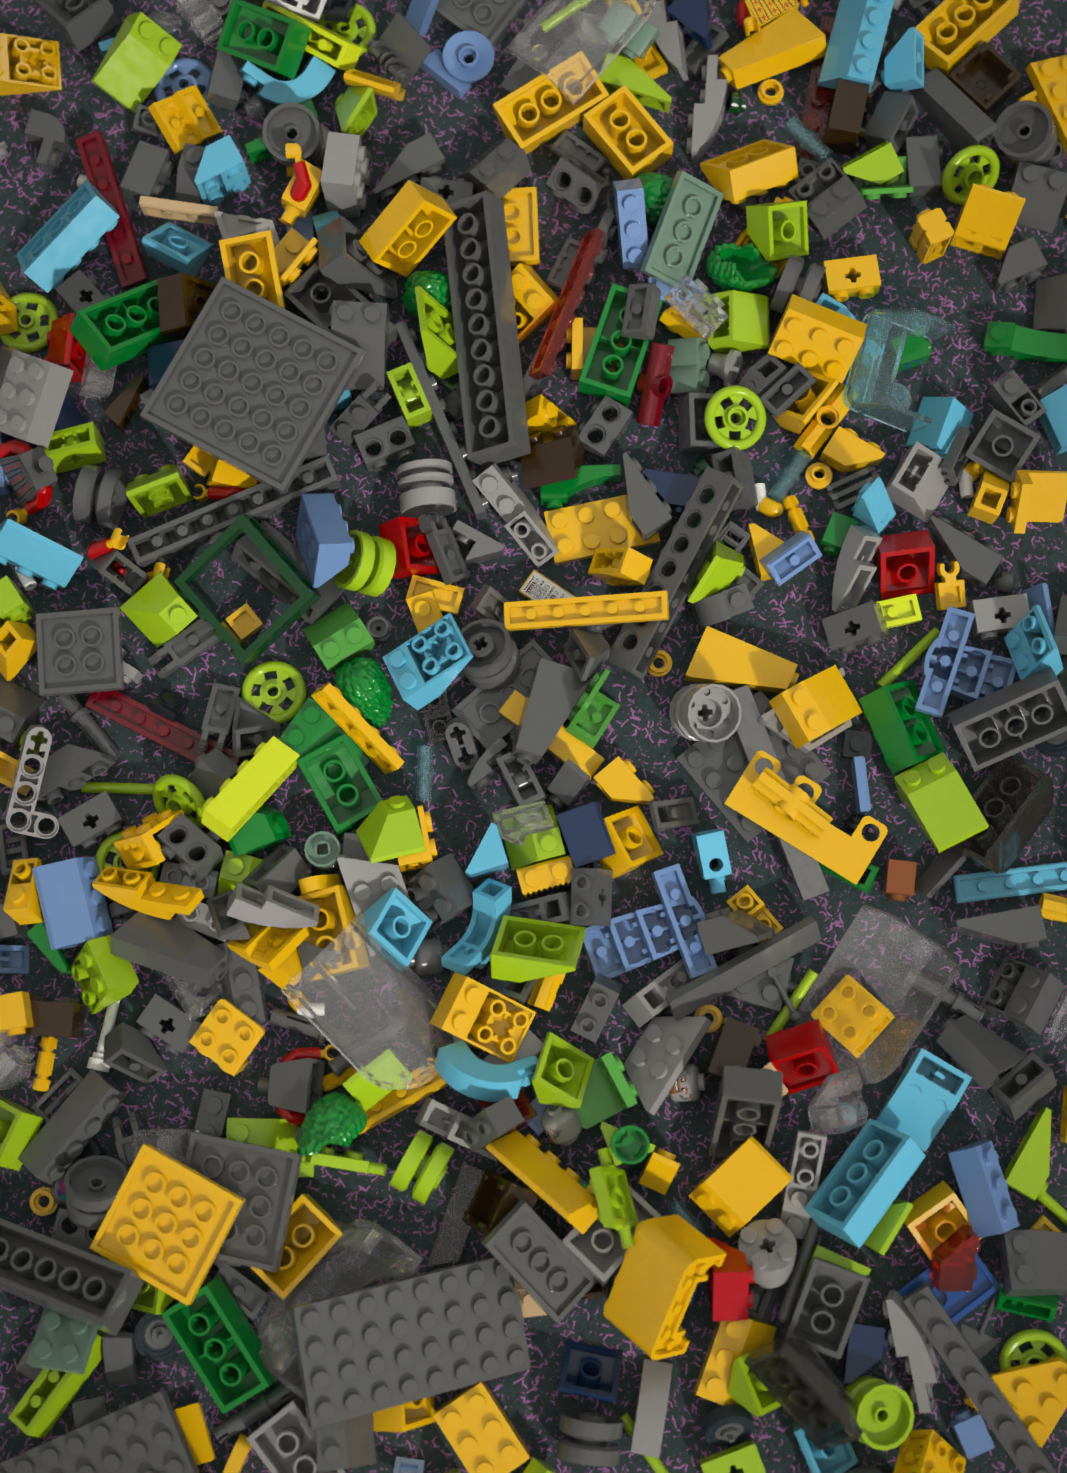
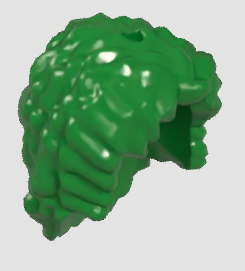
M643 172L634 179L640 178L644 188L647 224L657 226L674 178L663 173Z
M733 242L716 245L714 251H711L710 256L707 257V275L711 277L713 284L722 292L736 290L751 293L752 290H757L764 286L767 287L778 274V269L775 268V265H772V261H765L759 248L754 247L752 243L743 246H736Z
M418 270L408 277L404 285L405 292L402 295L403 305L406 310L419 317L415 287L420 286L452 314L448 274L435 270Z
M364 656L355 657L350 662H344L342 666L336 669L335 687L342 692L344 699L351 706L356 707L360 711L362 718L369 725L381 728L383 724L387 723V718L391 717V706L394 704L390 694L392 686L387 681L385 672L382 671L381 665L375 660Z
M332 1092L321 1097L317 1102L313 1103L312 1109L306 1112V1117L301 1124L302 1136L299 1138L297 1153L308 1156L311 1154L317 1155L323 1146L331 1144L349 1147L352 1140L357 1138L358 1133H361L367 1125L368 1116L365 1114L363 1106L358 1104V1101H355L353 1098H348L346 1094Z

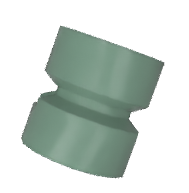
M326 831L312 834L307 839L304 848L308 861L314 867L324 871H329L339 866L337 855H342L343 845L335 835Z

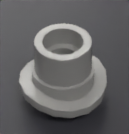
M734 349L726 355L713 353L709 359L707 371L709 375L724 380L725 386H731L742 369L743 356L740 351Z

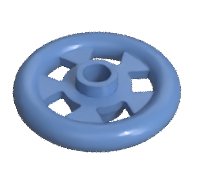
M175 59L154 87L157 101L168 98L164 90L166 88L172 87L174 94L179 90L185 89L180 87L183 83H188V87L195 84L197 88L198 86L205 87V92L202 96L205 99L211 70L204 63L196 59ZM179 70L181 75L172 80L170 75ZM191 70L200 73L197 79L189 75Z

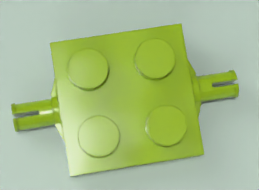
M323 1146L317 1155H303L301 1161L306 1165L310 1163L385 1176L387 1164L370 1162V1160L363 1158V1154L359 1151L345 1149L344 1154L335 1153L333 1147ZM290 1148V1152L297 1153L295 1149Z
M602 1148L597 1150L601 1166L589 1169L591 1176L590 1188L595 1194L598 1203L597 1215L604 1228H614L619 1232L622 1249L634 1246L630 1230L634 1229L639 1222L625 1170L618 1169L612 1163L609 1148Z

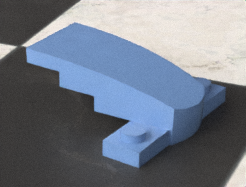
M948 606L939 637L934 640L922 659L921 675L924 683L915 711L942 718L949 695L972 703L1020 681L1012 659L993 655V651L965 646L974 621V613Z
M679 863L651 873L662 904L612 918L611 926H590L586 928L583 947L594 978H596L598 973L610 979L677 950L681 953L690 979L704 975L717 968L713 954H705L697 922L706 920L704 912L696 899L691 897Z

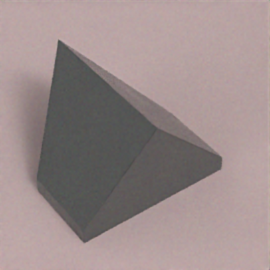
M239 696L236 699L232 726L233 757L252 755L262 742L267 743L273 736L277 739L280 738V723L274 721Z

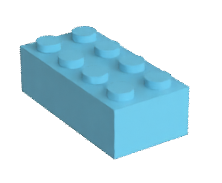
M869 1118L807 1203L804 1210L820 1228L860 1248L926 1155L909 1135Z

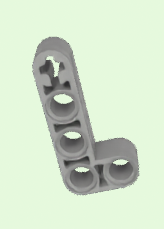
M35 724L30 726L24 735L5 811V822L7 827L15 833L49 839L58 833L59 822L52 812L35 808L52 743L50 732L42 725ZM38 731H42L43 737L46 738L45 741H39L37 747L39 752H43L42 755L34 751H27L28 748L34 750L35 741L31 736L37 735ZM29 758H35L39 761L38 769L33 772H28L24 769V763ZM28 785L32 787L31 796L25 799L18 797V788ZM16 812H22L26 815V819L21 825H14L10 822L11 816ZM44 818H49L53 821V826L48 831H41L38 828L39 821Z

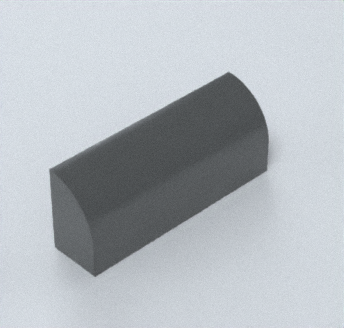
M265 520L260 523L261 527L310 581L300 549ZM246 534L236 541L231 558L290 607L300 595ZM333 577L319 588H316L322 597L301 616L311 626L326 614L344 591V589L338 588L334 583Z

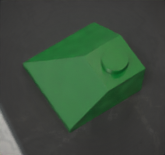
M263 804L230 839L229 844L234 856L237 857L270 850L291 838L292 835L288 822L282 812Z

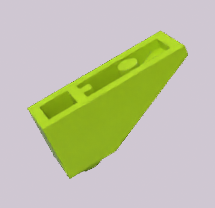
M605 52L597 76L610 95L625 85L641 105L669 113L672 99L670 95L630 58H626L625 55L618 52Z
M1040 1107L1003 1174L1008 1187L1031 1200H1036L1037 1197L1041 1198L1048 1188L1046 1180L1049 1177L1052 1110L1047 1107Z

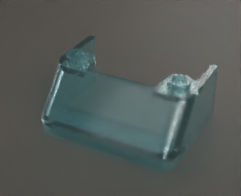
M874 309L863 318V323L867 324L865 337L849 371L843 395L844 403L847 408L907 433L915 432L930 425L932 419L909 410L911 394L904 385L895 382L907 334L913 337L924 336L931 340H937L955 330L956 324L919 309Z

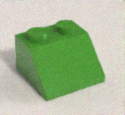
M349 602L320 618L312 626L309 625L302 629L330 675L335 673L336 669L342 666L344 662H350L355 657H361L376 647L373 638Z

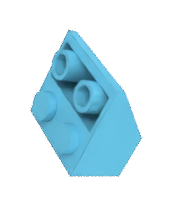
M230 135L205 147L194 180L204 205H217L224 200L225 196L233 192L240 193L251 183L245 162Z
M1067 384L1039 400L1047 410L1046 413L1039 417V420L1055 455L1067 451Z
M1035 604L1004 637L1020 680L1049 667L1053 669L1056 676L1063 670L1059 650L1040 605Z

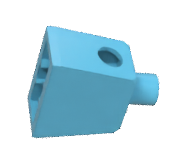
M716 828L691 834L701 878L704 880L709 879L712 894L728 891L725 875L732 874L724 830ZM717 858L718 865L716 868L710 869V861Z

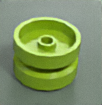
M350 530L348 533L354 539L355 550L353 554H350L349 565L333 576L334 583L338 588L358 591L360 594L377 597L386 590L394 575L396 566L395 546L389 539L370 536L369 533L358 530Z
M420 1129L403 1156L389 1185L403 1192L409 1187L414 1178L417 1179L411 1196L425 1205L432 1191L437 1189L449 1167L447 1164L455 1149L442 1142L436 1146L431 1156L427 1153L433 1143V1136Z
M867 1375L856 1378L845 1387L839 1398L837 1409L839 1422L848 1435L873 1449L883 1451L897 1448L907 1439L912 1430L915 1416L913 1404L905 1391L880 1378Z

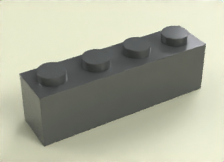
M92 1068L18 1159L37 1179L53 1185L56 1180L63 1176L65 1170L75 1157L81 1154L91 1137L99 1132L101 1126L119 1107L127 1095L106 1075Z

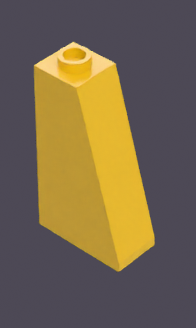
M793 8L760 29L761 32L754 33L719 56L720 69L718 72L721 79H727V83L736 90L825 56L827 51L825 34L797 9Z
M706 626L684 680L702 684H719L733 688L749 685L750 690L782 693L788 687L791 688L796 684L799 674L795 672L798 664Z

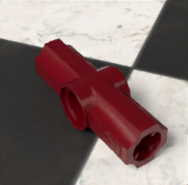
M651 342L646 370L641 372L637 380V388L641 393L636 417L637 423L659 427L664 398L670 395L673 388V380L669 372L675 346Z

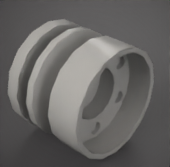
M421 459L404 463L396 469L397 478L399 479L398 488L404 492L399 496L401 516L419 518V515L427 512L430 514L434 510H441L444 517L457 511L455 490L448 488L454 484V479L451 475L453 473L451 462L442 459Z
M690 684L682 687L674 695L670 703L669 717L672 727L683 738L692 741L718 743L728 739L736 732L741 722L742 709L737 696L724 685Z

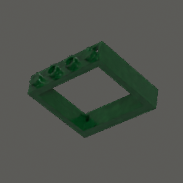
M241 514L174 581L179 587V594L186 601H191L197 608L195 610L196 614L213 626L215 636L222 642L226 641L232 648L230 652L235 659L244 663H254L322 597L254 517L246 514ZM243 531L300 595L248 648L192 584Z

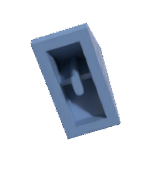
M0 945V975L29 974L30 946Z

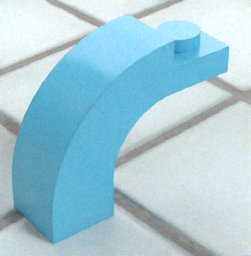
M312 56L295 80H276L249 61L243 63L239 72L244 75L242 79L255 88L257 85L260 86L256 94L258 98L280 105L290 102L300 103L313 98L328 85L336 70L316 56Z
M488 878L472 892L473 913L470 924L460 941L441 957L443 967L466 975L474 967L482 969L489 962L503 915L510 916L512 903L511 886Z
M461 1040L438 1049L434 1068L442 1079L456 1091L474 1099L499 1102L508 1096H511L512 1099H517L520 1087L532 1084L538 1059L535 1055L509 1064H490L476 1057L466 1043Z

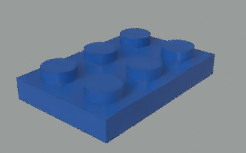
M969 1247L938 1270L931 1263L896 1291L904 1297L927 1282L956 1323L999 1290L1001 1286L973 1248Z

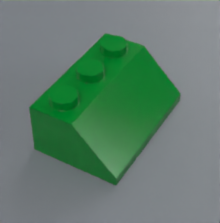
M913 679L883 686L859 699L863 714L870 723L874 739L879 744L884 755L885 764L890 769L892 775L911 769L942 752L946 754L930 716L915 711L920 694Z

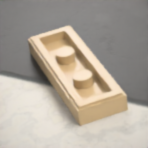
M140 195L139 206L145 216L218 226L214 216V212L220 211L217 206Z

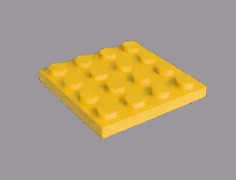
M145 1143L132 1164L90 1249L118 1265L133 1270L144 1281L189 1306L196 1297L246 1199L152 1145Z

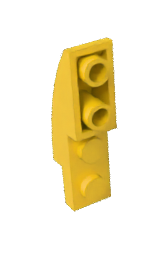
M107 866L102 870L99 876L91 883L94 889L130 909L170 920L175 913L190 915L204 898L201 888L157 882L151 872Z

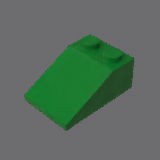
M232 0L216 49L295 80L312 28L294 19L242 0Z
M310 697L279 738L281 742L300 755L299 759L345 734L364 768L371 760L324 709Z
M345 734L297 760L299 767L340 837L344 833L350 832L351 829L359 827L377 804L383 801Z

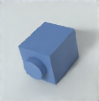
M970 1408L962 1409L954 1414L955 1419L949 1421L961 1451L967 1459L995 1448L980 1413L976 1410L970 1411Z

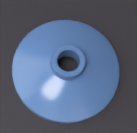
M459 32L447 41L443 49V63L446 70L451 76L460 81H478L490 72L494 64V48L487 37L479 32ZM467 57H471L474 61L466 63L464 60Z

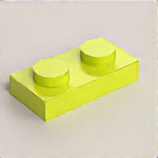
M916 594L877 602L881 605L888 629L922 621Z

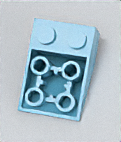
M448 613L382 658L402 699L418 711L441 696L474 656L452 614Z
M916 1048L876 1121L909 1135L919 1148L925 1152L960 1101L972 1077L925 1049Z

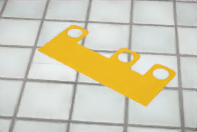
M757 751L724 804L857 885L888 833L887 827L871 816H865L852 836L829 824L819 838L813 836L795 820L790 821L782 816L774 808L773 803L751 787L760 776L755 770V764L759 759L766 758L770 760L773 765L772 771L775 774L778 773L781 767L778 759L765 751ZM798 776L793 784L796 786L802 783L811 785L814 794L810 801L815 804L822 792L820 785L805 776ZM874 824L879 828L880 835L877 840L870 842L863 838L862 829L865 825Z

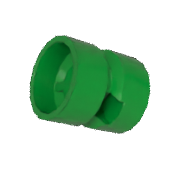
M624 1125L613 1133L610 1146L612 1153L618 1160L625 1164H636L647 1156L650 1142L647 1134L639 1127Z

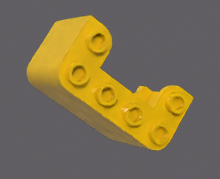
M675 1214L650 1218L637 1224L633 1236L634 1246L626 1250L624 1261L614 1279V1285L609 1298L604 1303V1317L653 1360L676 1356L686 1352L690 1340L684 1336L686 1330L680 1324L698 1282L707 1281L709 1275L705 1272L713 1264L717 1267L722 1266L727 1254L681 1216Z

